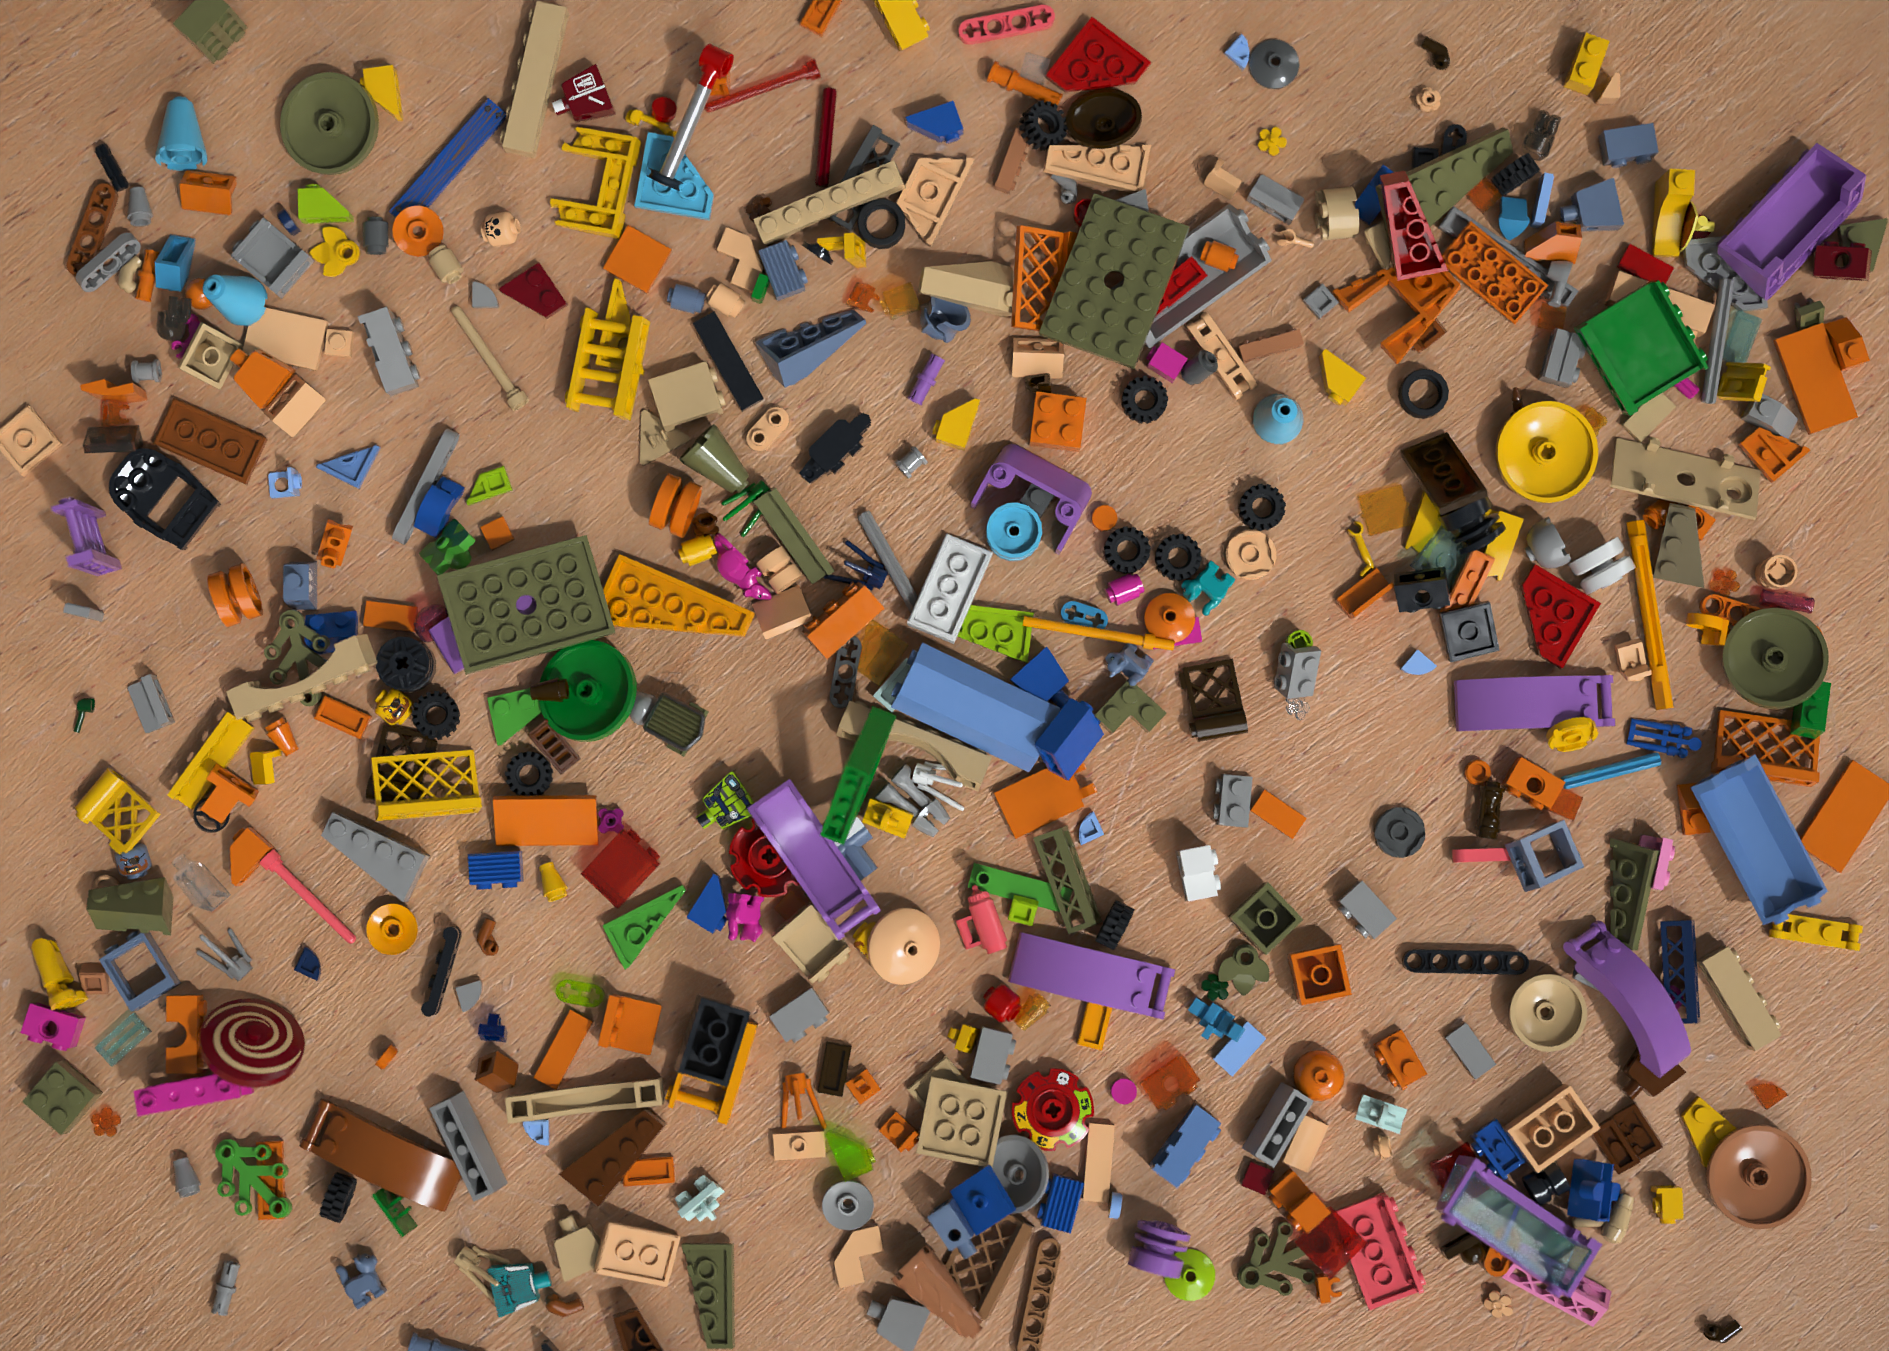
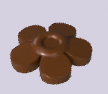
M757 196L752 201L754 204H749L746 207L749 219L754 222L753 219L770 212L768 207L772 205V200L769 197Z

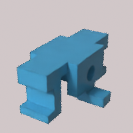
M1195 998L1188 1009L1189 1012L1201 1019L1199 1024L1205 1027L1201 1036L1207 1040L1214 1033L1220 1038L1225 1034L1238 1042L1245 1031L1243 1027L1233 1022L1235 1016L1215 1003L1208 1006L1198 998Z

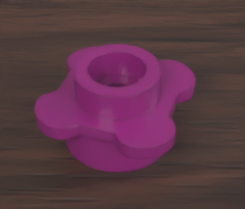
M603 808L599 811L598 815L601 818V824L598 829L601 833L605 834L608 831L621 833L624 830L622 825L624 812L622 809L607 810ZM610 818L614 820L613 823H609Z

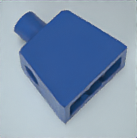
M1047 646L1010 679L1015 686L1046 702L1051 699L1060 710L1070 699L1062 690L1069 680Z

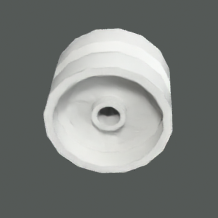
M1615 537L1568 564L1576 576L1591 570L1592 574L1584 578L1580 583L1586 595L1600 588L1608 587L1622 579L1623 575L1636 568L1630 556H1624L1613 561L1612 558L1624 549L1619 537Z

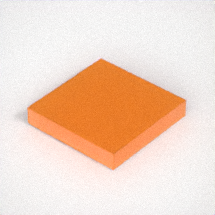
M627 225L603 269L648 294L672 253V249Z

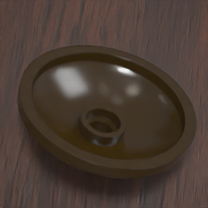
M1098 89L1082 95L1070 106L1066 116V124L1070 136L1079 144L1094 149L1113 148L1127 142L1137 133L1142 122L1141 107L1137 100L1130 94L1117 89Z

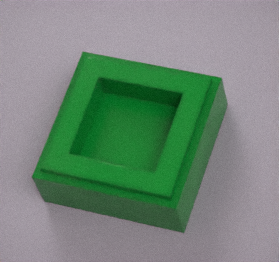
M759 273L751 295L752 301L758 304L763 303L770 284L768 276Z

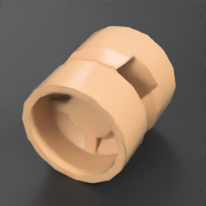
M783 546L773 550L756 564L763 576H769L768 583L776 594L784 591L803 576L795 564H790L791 557Z
M1775 555L1758 564L1755 578L1759 586L1765 590H1778L1794 582L1798 572L1797 566L1790 557Z

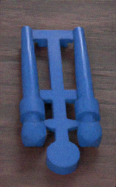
M1631 718L1627 745L1666 753V755L1673 757L1678 755L1680 758H1686L1688 755L1687 749H1680L1682 744L1688 745L1689 749L1693 751L1699 750L1702 746L1701 740L1697 737H1693L1690 740L1683 739V736L1688 737L1692 734L1691 727H1680L1678 724L1669 725ZM1636 724L1663 730V735L1635 730ZM1670 732L1671 734H1676L1679 736L1678 738L1668 736V733ZM1634 735L1657 739L1661 740V745L1633 741ZM1667 742L1676 743L1677 749H1676L1675 746H1670V745H1668V747H1666V743H1667Z

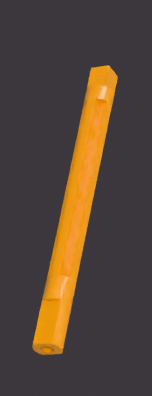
M1644 520L1627 522L1632 559L1636 566L1634 572L1649 667L1652 673L1650 676L1656 710L1674 708Z

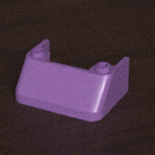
M1009 444L1001 450L987 472L971 502V508L976 509L989 484L996 488H1005L1011 484L1015 475L1020 476L1060 498L1055 509V515L1060 523L1068 526L1055 551L1056 554L1060 555L1091 498V488L1086 482L1022 447Z

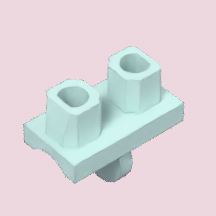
M1362 1094L1354 1119L1400 1134L1407 1109Z
M702 1175L694 1183L700 1192L697 1196L692 1198L689 1192L685 1190L675 1198L680 1208L677 1212L688 1221L692 1220L695 1216L700 1222L707 1216L710 1220H715L717 1216L714 1210L720 1206L716 1199L725 1192L720 1185Z

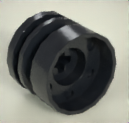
M1488 497L1438 515V519L1446 532L1459 530L1451 538L1453 544L1460 543L1456 547L1459 555L1485 547L1505 531L1506 527L1503 522L1495 523L1500 518L1498 513L1485 516V513L1493 506Z
M396 637L388 640L380 648L376 657L378 662L376 669L380 679L386 685L403 692H416L424 689L432 682L436 673V659L431 649L426 644L410 637ZM401 659L407 660L409 665L407 669L401 668L402 665L399 663Z

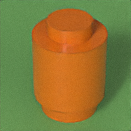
M1207 241L1200 260L1205 261V264L1228 273L1230 268L1235 269L1239 255L1235 254L1236 248L1217 241H1213V243Z

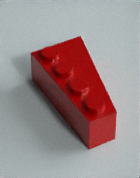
M1405 170L1380 175L1392 264L1397 280L1400 281L1448 271Z

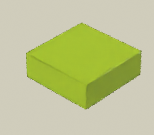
M1014 895L1007 920L1032 926L1039 901Z

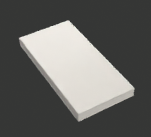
M946 534L907 625L954 644L993 552Z

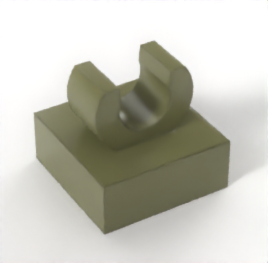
M1808 298L1806 306L1800 307L1798 302L1795 303V325L1799 331L1824 322L1825 307L1820 300L1814 302L1811 298Z

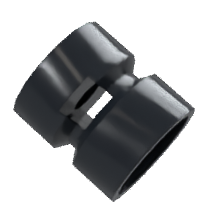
M1555 1161L1539 1173L1532 1171L1522 1177L1526 1190L1532 1200L1539 1206L1551 1201L1552 1195L1560 1196L1570 1190L1566 1177Z

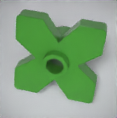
M454 518L443 529L442 535L436 541L428 543L420 551L419 555L437 575L443 574L449 567L456 570L463 569L471 562L472 557L469 554L468 548L476 540Z

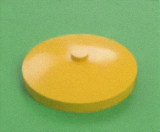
M1555 401L1536 402L1517 410L1504 423L1496 442V463L1504 482L1522 498L1538 503L1559 502L1581 491L1593 476L1598 461L1597 438L1588 420L1573 407Z

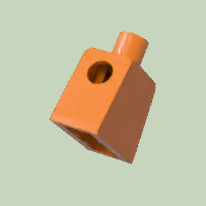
M238 348L230 357V360L240 368L233 379L260 409L268 407L296 371L293 367L260 349L254 350L249 356Z

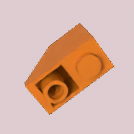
M1555 221L1525 239V257L1537 261L1542 259L1570 261L1575 264L1582 241L1581 225Z

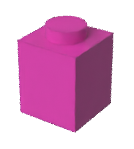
M1162 342L1159 348L1154 346L1146 359L1150 362L1147 368L1173 384L1188 358Z

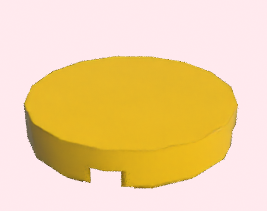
M1570 718L1552 726L1548 730L1546 738L1551 749L1557 748V751L1570 752L1584 748L1590 739L1593 742L1597 738L1598 730L1595 721L1590 718Z

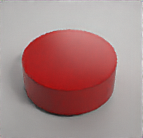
M659 97L653 101L651 115L658 122L668 123L676 116L677 105L672 99Z

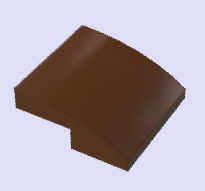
M1636 1101L1598 1124L1600 1129L1593 1133L1610 1163L1614 1164V1169L1618 1175L1641 1163L1643 1158L1663 1148L1661 1140Z

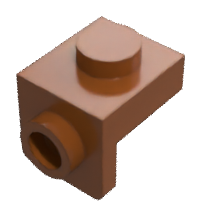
M1437 318L1413 345L1411 350H1417L1420 353L1447 333Z

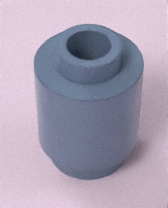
M676 284L675 288L670 287L667 302L671 303L672 309L695 314V312L701 313L706 293L700 292V289Z

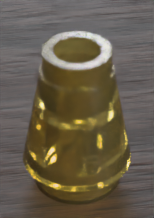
M1035 992L1033 996L1029 995L1014 1022L1018 1027L1026 1031L1028 1027L1048 1013L1051 1005L1042 995Z

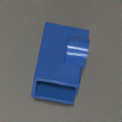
M1574 1159L1567 1210L1568 1216L1598 1222H1609L1612 1201H1617L1621 1194L1620 1184L1612 1182L1614 1164L1587 1159Z

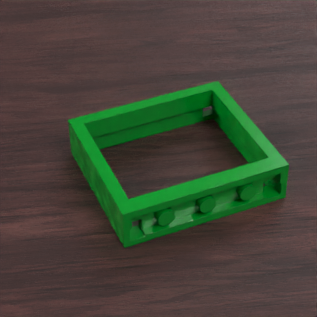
M872 707L845 765L820 836L842 845L845 844L871 786L897 717L896 715L877 707Z

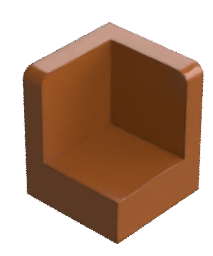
M495 1051L479 1058L475 1080L496 1093L515 1087L519 1065L500 1052Z

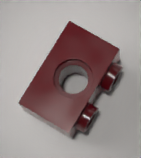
M1825 241L1824 246H1816L1813 276L1817 279L1869 281L1872 250L1865 248L1866 244L1850 243V247H1841L1839 242ZM1843 254L1848 255L1849 263L1845 267H1838L1836 263L1837 258Z

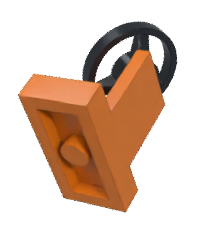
M216 763L206 778L215 784L216 788L209 797L202 799L195 806L193 811L194 822L204 832H218L228 824L230 812L238 800L250 807L259 791ZM205 802L200 809L201 811H197L199 805ZM197 816H204L206 821L213 822L216 829L203 827L198 822Z

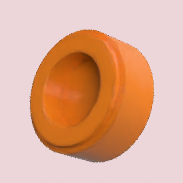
M1108 505L1099 506L1092 514V523L1100 531H1109L1117 523V513Z
M1473 760L1465 766L1464 776L1470 784L1482 785L1485 784V781L1489 780L1491 769L1485 761Z
M390 1044L375 1065L381 1070L385 1069L397 1054L398 1049Z

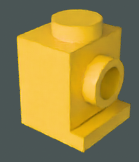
M1677 1185L1651 1186V1191L1656 1193V1197H1653L1652 1200L1653 1212L1657 1213L1660 1223L1675 1224V1219H1683L1682 1187Z

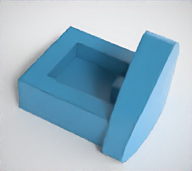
M1502 196L1500 200L1499 227L1507 240H1512L1520 235L1530 223V218L1527 217V199Z

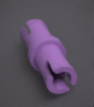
M932 353L930 354V358L922 373L917 375L918 380L908 396L909 400L922 406V402L930 387H934L936 383L934 380L945 360Z

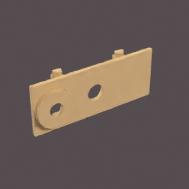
M1650 437L1648 444L1621 438L1616 439L1610 487L1752 520L1756 519L1761 470L1735 465V458L1730 454H1724L1723 460L1717 461L1660 448V441L1655 437ZM1681 473L1690 475L1694 480V484L1691 486L1682 485L1678 481L1677 475ZM1735 490L1739 493L1740 498L1732 499L1727 495V491Z

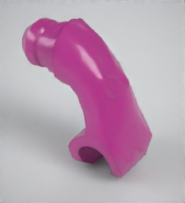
M190 314L186 317L189 337L183 342L174 341L171 345L172 350L182 347V351L176 355L179 359H182L201 322L195 314Z

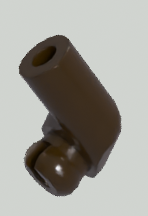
M1426 36L1421 48L1432 53L1434 65L1438 70H1445L1450 65L1447 47Z
M1736 1320L1725 1327L1709 1323L1704 1328V1335L1710 1341L1726 1343L1743 1331V1329Z

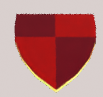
M1691 200L1684 217L1679 253L1689 244L1694 230L1713 232L1715 228V223L1708 221L1707 217L1700 216L1698 218L1696 206Z

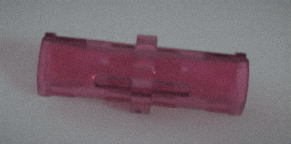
M1765 589L1761 591L1759 599L1761 606L1783 608L1808 614L1812 613L1815 602L1812 597L1792 595V592L1788 591L1779 593Z

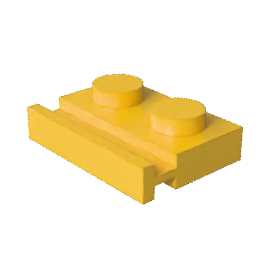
M1726 362L1728 368L1726 373L1722 375L1717 397L1722 400L1760 402L1767 381L1765 375L1767 371H1770L1771 367L1764 363Z

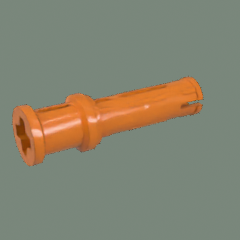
M997 61L994 62L986 81L989 83L993 81L1006 87L1007 91H1013L1014 89L1038 101H1044V103L1050 101L1051 106L1053 104L1059 105L1063 94L1020 76L1018 70L1011 71L1000 66Z

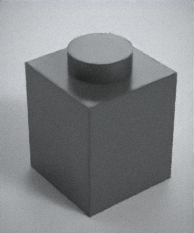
M1031 484L1020 500V503L1029 506L1041 518L1054 499V495Z

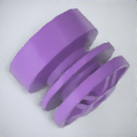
M1138 1220L1137 1227L1147 1231V1234L1135 1233L1134 1237L1144 1242V1247H1131L1128 1265L1153 1274L1180 1278L1184 1261L1174 1256V1251L1187 1252V1246L1177 1243V1240L1189 1242L1191 1235L1169 1223L1157 1220Z

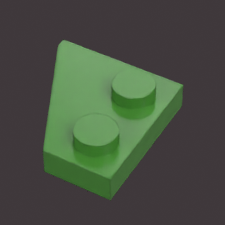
M530 688L487 698L497 746L505 744L514 734L521 731L529 722L542 714L539 700H532Z

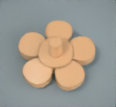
M1496 1290L1491 1291L1489 1298H1486L1484 1301V1306L1487 1309H1493L1491 1313L1497 1318L1502 1317L1503 1314L1510 1316L1514 1310L1510 1305L1512 1298L1508 1294H1504L1501 1297L1500 1293Z

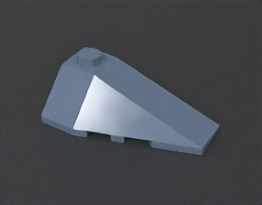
M852 309L825 317L822 323L809 325L808 322L800 324L801 329L788 333H786V329L776 331L755 343L773 377L786 388L811 374L866 324V320Z

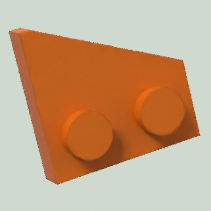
M1761 427L1754 430L1738 444L1771 483L1811 451L1806 446H1799L1790 442L1789 439L1773 435L1770 431Z

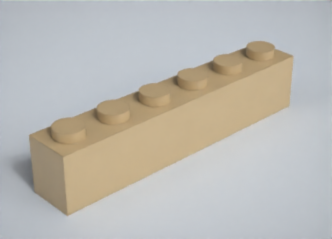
M537 1L535 8L530 10L529 23H531L530 31L525 33L523 39V47H526L524 57L520 56L518 60L517 71H520L518 81L514 80L511 94L514 95L512 105L509 104L507 107L506 119L508 124L507 128L502 130L500 136V144H503L502 147L507 153L534 159L536 157L569 18V12L566 7Z

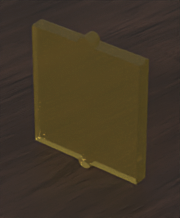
M1402 485L1358 496L1363 513L1361 518L1365 520L1369 536L1413 525L1408 510L1409 502H1406Z

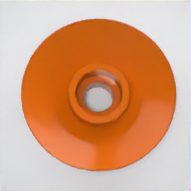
M410 206L397 215L393 223L392 233L395 243L403 252L411 256L421 257L428 255L434 248L440 246L444 229L441 219L433 210L424 206ZM415 226L422 227L423 232L421 235H414L413 228Z
M1175 593L1161 594L1148 604L1144 615L1145 626L1149 634L1155 635V638L1173 640L1177 643L1188 637L1193 630L1195 612L1190 602L1183 596ZM1167 613H1173L1175 615V619L1173 621H1168L1166 619Z

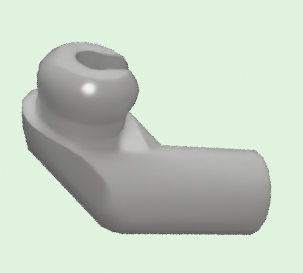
M1052 174L1051 179L1061 185V201L1065 204L1074 203L1077 198L1076 181Z

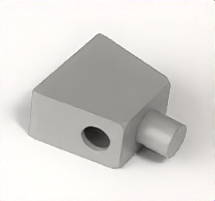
M891 1295L886 1306L872 1300L866 1315L880 1320L876 1328V1332L903 1351H913L930 1311L919 1302Z

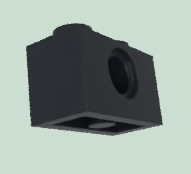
M1445 566L1394 574V588L1399 612L1412 613L1421 609H1440L1450 605V590ZM1420 590H1425V591H1427V592H1426V593H1419L1418 591H1420Z

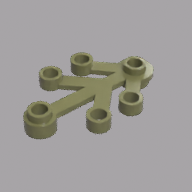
M290 609L283 612L279 618L280 632L273 643L264 649L265 657L269 660H274L281 655V647L290 636L292 647L279 667L270 673V680L276 685L283 683L287 679V673L294 662H296L300 681L310 676L307 660L317 666L318 669L327 662L326 659L302 643L301 635L312 641L313 648L318 652H323L330 646V640L327 636L320 635L305 625L304 616L299 611ZM288 619L294 620V627L289 626ZM318 639L325 642V647L318 645ZM270 648H274L276 650L275 656L270 654ZM276 672L282 675V680L276 679ZM309 692L312 700L309 701L305 698L300 702L305 706H313L320 701L322 694L321 692L317 694Z
M1282 1221L1277 1226L1278 1236L1270 1260L1261 1265L1264 1249L1270 1244V1238L1262 1232L1255 1235V1247L1250 1262L1243 1264L1237 1274L1238 1281L1243 1287L1254 1289L1262 1285L1278 1291L1283 1296L1291 1294L1293 1286L1287 1279L1278 1281L1266 1276V1274L1274 1270L1298 1278L1307 1285L1315 1281L1316 1275L1312 1269H1301L1288 1263L1312 1251L1325 1253L1331 1246L1329 1236L1322 1231L1314 1232L1308 1242L1283 1253L1288 1237L1293 1233V1227L1289 1222ZM1283 1225H1288L1290 1228L1287 1234H1282L1280 1231ZM1261 1236L1266 1237L1267 1241L1264 1245L1257 1243L1258 1238ZM1317 1237L1324 1239V1243L1321 1246L1315 1245ZM1248 1271L1255 1273V1277L1252 1280L1246 1279ZM1305 1272L1312 1273V1278L1309 1281L1303 1279ZM1283 1283L1289 1284V1289L1286 1292L1280 1290V1286Z

